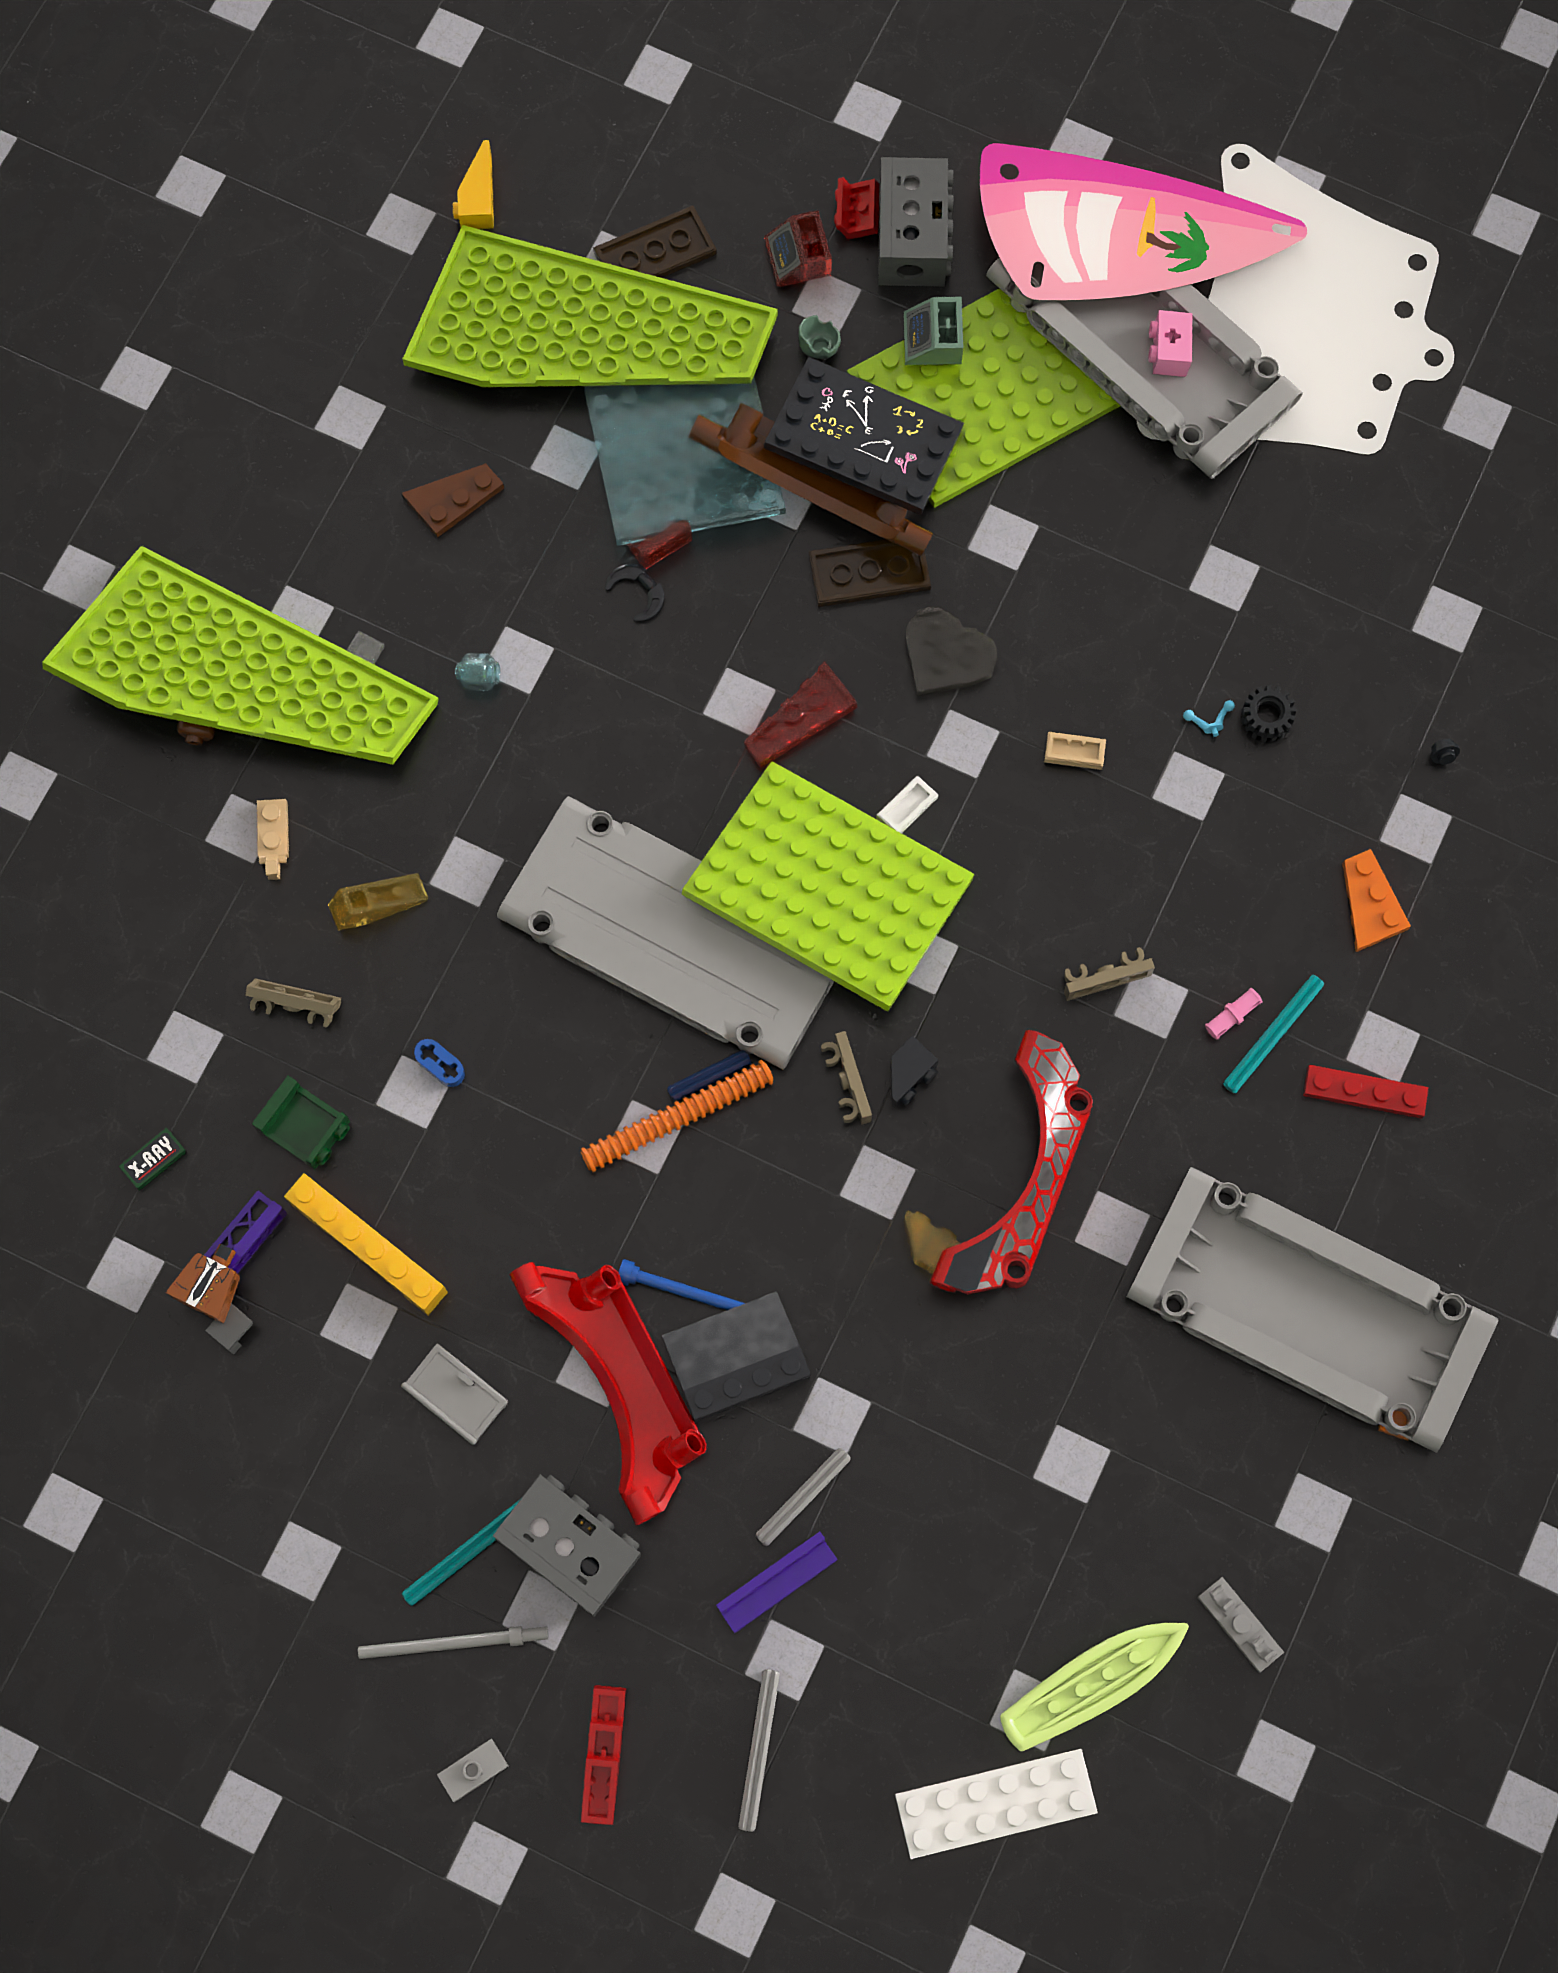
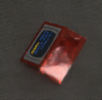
M819 210L793 215L764 236L777 287L831 276L832 257Z

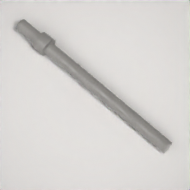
M522 1626L509 1627V1631L358 1646L359 1659L509 1643L510 1646L524 1645V1642L548 1639V1627L523 1629Z

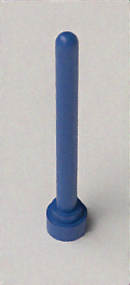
M623 1259L619 1269L621 1281L626 1286L629 1283L635 1285L637 1282L724 1310H730L745 1304L640 1271V1267L635 1266V1262Z

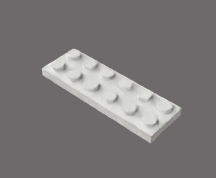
M1082 1749L895 1794L910 1859L1098 1813Z

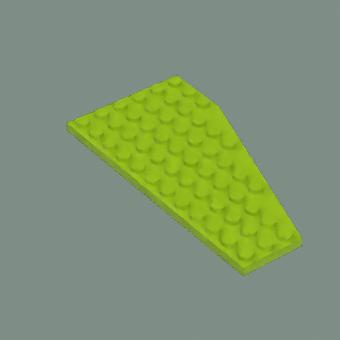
M462 225L405 352L403 363L404 366L480 387L751 384L777 319L778 309Z
M143 546L139 547L42 661L44 670L120 709L392 765L438 705V697Z

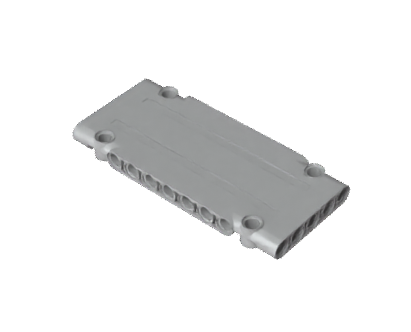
M1000 258L987 271L986 276L1011 298L1010 302L1015 310L1027 313L1030 324L1157 439L1161 441L1169 440L1173 444V450L1178 457L1190 459L1211 479L1216 477L1284 416L1303 395V392L1290 380L1278 373L1279 365L1275 359L1268 356L1261 357L1262 352L1259 345L1191 284L1163 291L1115 298L1034 300L1026 297L1020 291ZM1041 262L1033 264L1030 283L1035 288L1040 287L1042 283L1044 265ZM1159 310L1192 313V363L1186 377L1153 374V363L1148 361L1149 349L1153 345V338H1149V326L1151 321L1156 320Z
M569 796L566 797L498 910L497 918L528 933L536 942L548 944L549 948L561 957L724 1043L730 1041L736 1044L740 1050H745L748 1054H754L784 1070L834 981L683 896L682 889L702 862L701 860L630 823L623 822L621 824L613 820L607 812L596 811ZM598 824L609 826L604 832L599 833L593 830ZM539 922L550 924L549 928L545 931L540 932L534 929ZM746 1032H754L758 1036L756 1041L752 1043L745 1042L741 1037Z
M1190 1167L1126 1296L1159 1313L1166 1321L1177 1322L1183 1325V1329L1189 1334L1372 1425L1380 1424L1390 1434L1402 1435L1435 1453L1438 1452L1444 1442L1498 1323V1318L1467 1304L1460 1295L1454 1293L1447 1294L1441 1291L1440 1286L1434 1281L1258 1194L1242 1193L1235 1184L1230 1182L1222 1183L1193 1167ZM1219 1194H1229L1233 1198L1234 1203L1231 1205L1221 1203ZM1169 1299L1177 1300L1181 1304V1311H1170L1167 1308L1166 1301ZM1449 1303L1453 1305L1456 1309V1316H1448L1443 1310V1304ZM1394 1411H1400L1405 1414L1407 1418L1406 1426H1399L1393 1421L1392 1415Z

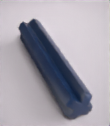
M741 1050L668 1086L667 1092L673 1102L679 1101L718 1080H722L750 1066V1057L745 1050Z

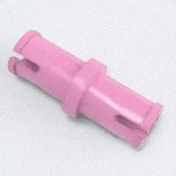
M1249 988L1232 1004L1227 1003L1224 1006V1011L1204 1026L1208 1033L1217 1040L1233 1025L1242 1023L1244 1021L1243 1017L1263 1001L1254 989Z

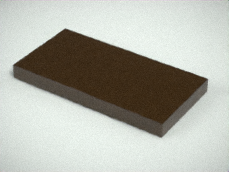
M694 205L593 247V252L600 262L660 278L717 255V249Z
M886 539L809 551L818 607L931 590L925 551L922 556H919Z

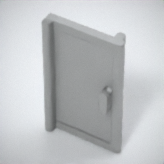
M438 1343L407 1382L401 1385L403 1389L472 1445H475L508 1403L506 1398Z

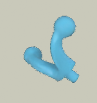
M1231 700L1226 701L1214 723L1208 724L1195 716L1192 710H1186L1183 718L1186 721L1192 720L1205 733H1212L1214 737H1217L1219 735L1218 731L1223 729V720L1226 713L1234 710L1235 703Z

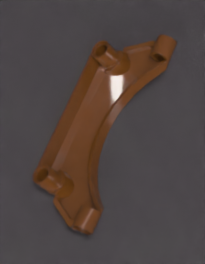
M740 403L728 428L700 414L698 415L688 435V439L770 482L922 556L933 533L905 519L907 509L764 449L765 440L775 422L764 417L763 413Z

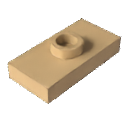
M1048 732L1044 762L1102 770L1106 739Z

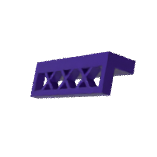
M258 1190L204 1256L211 1259L219 1244L224 1245L228 1240V1245L226 1246L236 1252L228 1268L238 1274L287 1215L286 1211ZM261 1200L268 1207L256 1221H253L252 1210ZM248 1216V1222H243L244 1219ZM249 1227V1230L241 1240L233 1245L232 1234L237 1228Z
M819 1531L716 1604V1607L735 1634L838 1561V1559Z

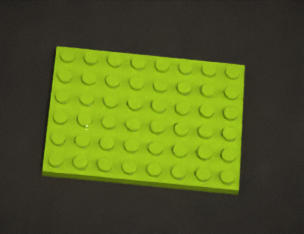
M1000 288L962 308L963 355L961 364L905 365L904 340L847 370V373L964 423L963 430L929 498L933 508L1120 407L1111 396L1030 324L1026 312L1023 313L1015 310L1011 305V298Z
M771 761L683 887L682 895L882 1009L889 1011L970 885L974 873Z

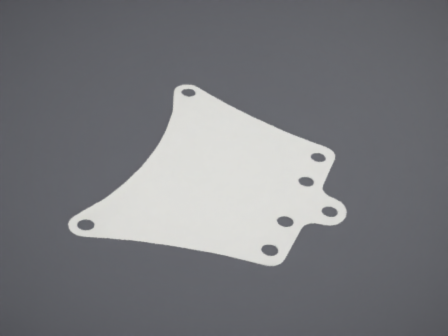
M1246 144L1231 145L1225 149L1221 156L1224 192L1297 218L1307 227L1306 237L1294 245L1261 261L1215 277L1208 298L1212 304L1259 345L1262 352L1261 357L1268 356L1275 359L1279 365L1278 373L1281 376H1285L1303 392L1299 401L1257 440L1310 444L1367 455L1376 453L1385 443L1404 385L1413 380L1436 381L1441 379L1450 371L1454 363V351L1451 343L1445 337L1431 331L1424 320L1439 261L1437 249L1423 239L1380 223L1323 194L1294 177ZM1235 153H1244L1249 157L1250 164L1245 169H1237L1231 163L1232 156ZM1280 224L1272 226V230L1275 233L1290 236L1291 227ZM1414 254H1420L1426 259L1427 266L1421 271H1414L1408 265L1409 257ZM1406 301L1410 303L1414 309L1412 316L1409 318L1398 317L1394 311L1395 305L1398 302ZM1431 349L1440 351L1444 357L1442 364L1436 367L1428 365L1424 359L1425 353ZM1377 374H1386L1391 378L1392 385L1388 390L1379 391L1373 386V378ZM1137 421V426L1144 436L1159 440ZM1362 422H1371L1376 426L1377 433L1373 438L1364 439L1358 434L1357 428Z

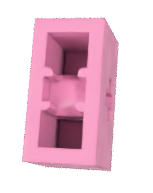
M1159 310L1156 320L1151 321L1149 326V338H1153V345L1149 349L1148 361L1153 363V374L1186 377L1192 363V313Z

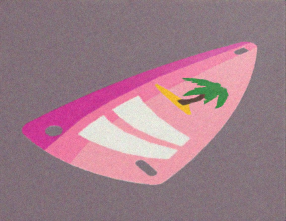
M1000 143L986 146L981 154L980 192L989 234L1012 280L1026 297L1034 300L1115 298L1190 285L1261 261L1303 240L1307 235L1306 225L1297 218L1225 192L1144 169L1074 154ZM1004 164L1015 165L1019 170L1018 177L1013 180L1005 179L1000 174L1001 166ZM1280 224L1291 227L1290 236L1275 233L1272 230V226ZM1035 262H1041L1044 265L1042 283L1038 288L1033 287L1030 283Z

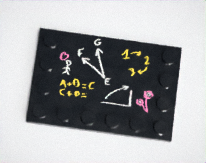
M808 357L765 440L764 449L922 515L963 430L964 423Z

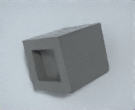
M231 1303L225 1322L222 1324L214 1320L205 1331L234 1355L242 1346L238 1342L239 1339L253 1325V1321Z

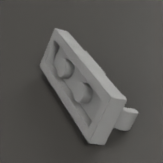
M1223 1577L1197 1597L1258 1673H1261L1284 1653Z

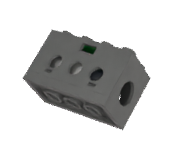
M881 157L878 285L944 287L945 277L951 276V262L953 260V245H951L953 236V170H948V158Z
M540 1474L493 1534V1537L595 1617L641 1557V1553L637 1551L640 1546L627 1534L624 1533L620 1537L613 1532L614 1524L600 1513L596 1518L588 1512L590 1509L589 1505L576 1494L572 1498L567 1496L563 1492L566 1489L564 1485L552 1475H549L546 1479Z

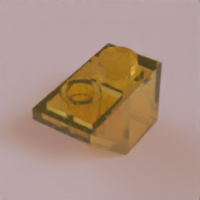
M910 1211L906 1212L903 1222L913 1263L933 1275L941 1252L960 1244V1242L956 1240L957 1236L944 1227L939 1230L931 1225V1220L918 1211L914 1214Z

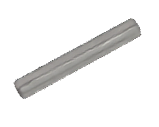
M838 1448L756 1533V1538L763 1545L768 1546L845 1467L851 1458L849 1454L842 1448Z

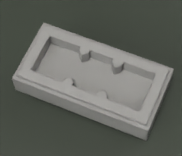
M490 1739L438 1773L437 1776L452 1801L456 1802L509 1767L493 1739Z

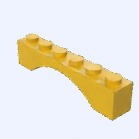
M305 1173L285 1194L284 1197L290 1205L356 1255L427 1316L448 1293L440 1282Z

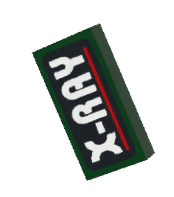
M166 1127L119 1165V1167L140 1191L187 1151Z

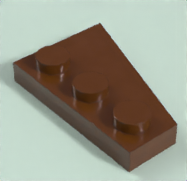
M485 463L401 494L407 504L438 538L503 490L504 484Z

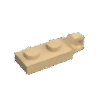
M286 799L257 800V854L259 863L265 864L268 880L280 879V863H287V858H289L288 802Z

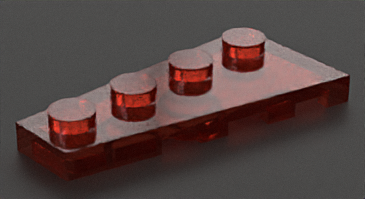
M824 661L818 667V672L810 679L807 678L800 685V689L790 699L787 698L780 705L781 708L772 717L769 716L744 741L745 748L761 768L855 710L857 702Z

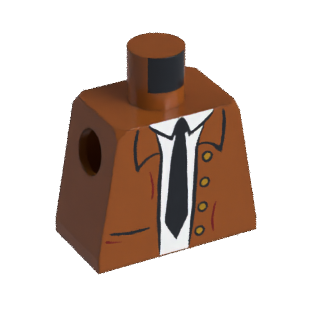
M219 1244L211 1259L196 1253L166 1293L171 1298L223 1324L240 1280V1276L234 1270L228 1268L236 1252L223 1244Z

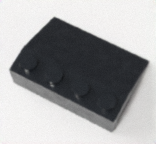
M777 1291L662 1335L694 1422L809 1379L811 1376Z

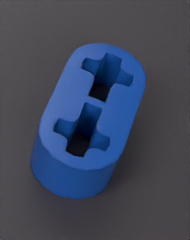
M424 1039L417 1043L414 1055L421 1067L447 1087H455L462 1083L465 1071L463 1065L456 1057L432 1039ZM424 1048L427 1050L434 1048L433 1053L438 1060L435 1062L429 1057L423 1060L422 1050ZM445 1064L450 1069L456 1066L457 1076L455 1078L453 1076L445 1078L446 1073L441 1066Z

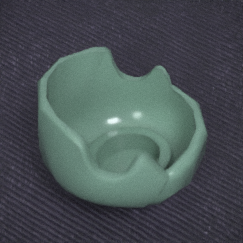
M812 315L803 319L799 325L798 343L804 354L815 359H828L836 354L841 345L840 332L833 326L832 321L822 322L817 315Z

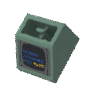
M933 297L904 311L905 365L962 363V297Z

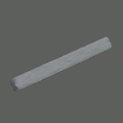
M765 1669L763 1671L738 1825L740 1830L753 1832L756 1829L780 1677L779 1672L775 1670Z

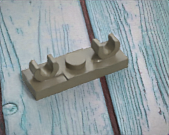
M1139 947L1135 951L1136 961L1129 960L1126 952H1122L1120 957L1122 966L1115 968L1114 965L1103 966L1097 969V973L1090 977H1087L1088 970L1084 964H1081L1079 967L1081 976L1078 978L1071 975L1069 968L1065 969L1064 978L1067 983L1064 994L1066 1000L1069 1001L1150 977L1155 969L1152 958L1143 961L1144 952Z
M256 978L247 985L245 995L253 997L250 1002V1009L253 1011L258 1008L259 1001L266 1003V1014H270L274 1010L275 1004L282 1005L283 1009L292 1012L304 1009L311 1010L307 1017L308 1023L312 1024L316 1019V1014H321L324 1017L323 1027H327L332 1022L333 1014L340 1008L341 1004L340 997Z
M846 1031L836 1033L835 1043L826 1042L822 1044L821 1051L831 1050L835 1053L833 1058L825 1060L827 1067L835 1066L839 1060L842 1065L843 1072L838 1073L843 1090L848 1089L852 1099L843 1098L839 1101L838 1105L839 1108L850 1106L853 1109L851 1114L843 1116V1120L845 1123H850L859 1116L861 1125L872 1121V1113Z

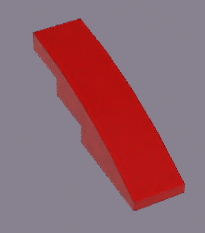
M594 1686L581 1822L613 1825L626 1688Z

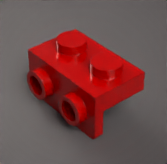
M844 177L838 178V189L835 190L837 214L834 215V223L837 230H840L848 240L878 233L880 184L876 179L849 184Z

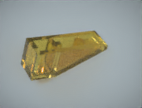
M415 873L340 888L328 906L339 931L366 925L426 902L428 896L419 874Z

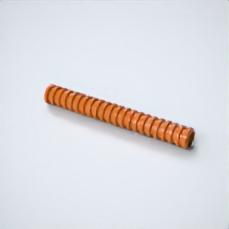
M759 1060L758 1065L751 1064L750 1069L743 1068L741 1069L742 1073L738 1074L735 1072L733 1077L729 1078L727 1076L723 1082L718 1080L715 1086L710 1084L707 1090L702 1088L699 1090V1094L692 1093L691 1098L684 1097L682 1098L683 1102L679 1103L676 1101L674 1102L675 1106L670 1107L668 1105L666 1110L662 1111L660 1109L656 1115L651 1113L648 1119L641 1118L640 1123L633 1122L632 1127L628 1128L625 1126L623 1127L624 1131L619 1132L617 1130L612 1137L609 1134L606 1136L607 1139H599L597 1144L591 1143L587 1149L582 1147L580 1153L586 1166L593 1173L596 1171L595 1168H603L607 1162L612 1164L615 1158L620 1160L623 1154L626 1156L630 1155L629 1151L631 1150L638 1151V1147L641 1145L646 1147L649 1141L654 1143L657 1137L660 1139L664 1138L663 1134L667 1133L670 1135L672 1130L676 1129L678 1131L682 1125L689 1126L690 1121L697 1122V1118L700 1116L705 1118L708 1112L713 1114L716 1108L719 1110L723 1109L722 1105L724 1104L727 1106L731 1105L732 1100L739 1101L740 1096L747 1097L749 1092L755 1093L757 1088L763 1089L767 1083L772 1085L774 1079L765 1061Z

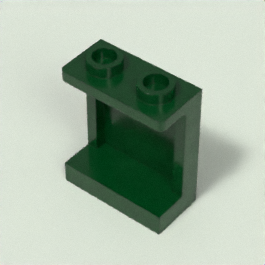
M287 1075L252 1125L259 1133L315 1170L318 1165L322 1166L331 1156L332 1151L330 1149L337 1140L341 1141L350 1129L348 1125L350 1120L346 1114L338 1112Z

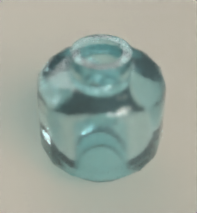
M467 653L462 657L461 662L457 663L455 668L457 680H460L462 687L469 691H489L500 680V664L488 653Z

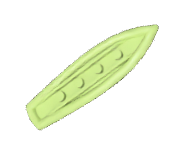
M1158 1623L1141 1626L1108 1638L1085 1651L1037 1685L1000 1715L1001 1724L1007 1738L1019 1751H1025L1118 1705L1144 1687L1164 1668L1179 1648L1188 1630V1624Z

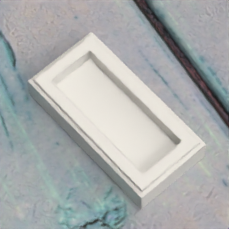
M916 776L877 814L876 818L897 832L903 833L938 799V794L920 777Z

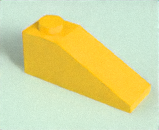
M483 140L457 191L458 202H453L454 219H459L460 227L465 225L476 229L494 228L492 155L489 140Z

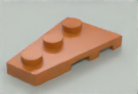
M1369 849L1344 860L1343 871L1347 897L1349 898L1351 908L1350 917L1352 927L1354 928L1355 951L1358 952L1409 930L1411 925L1372 850Z

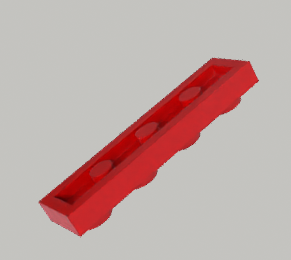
M1309 1065L1307 1067L1303 1096L1422 1119L1425 1116L1429 1087Z

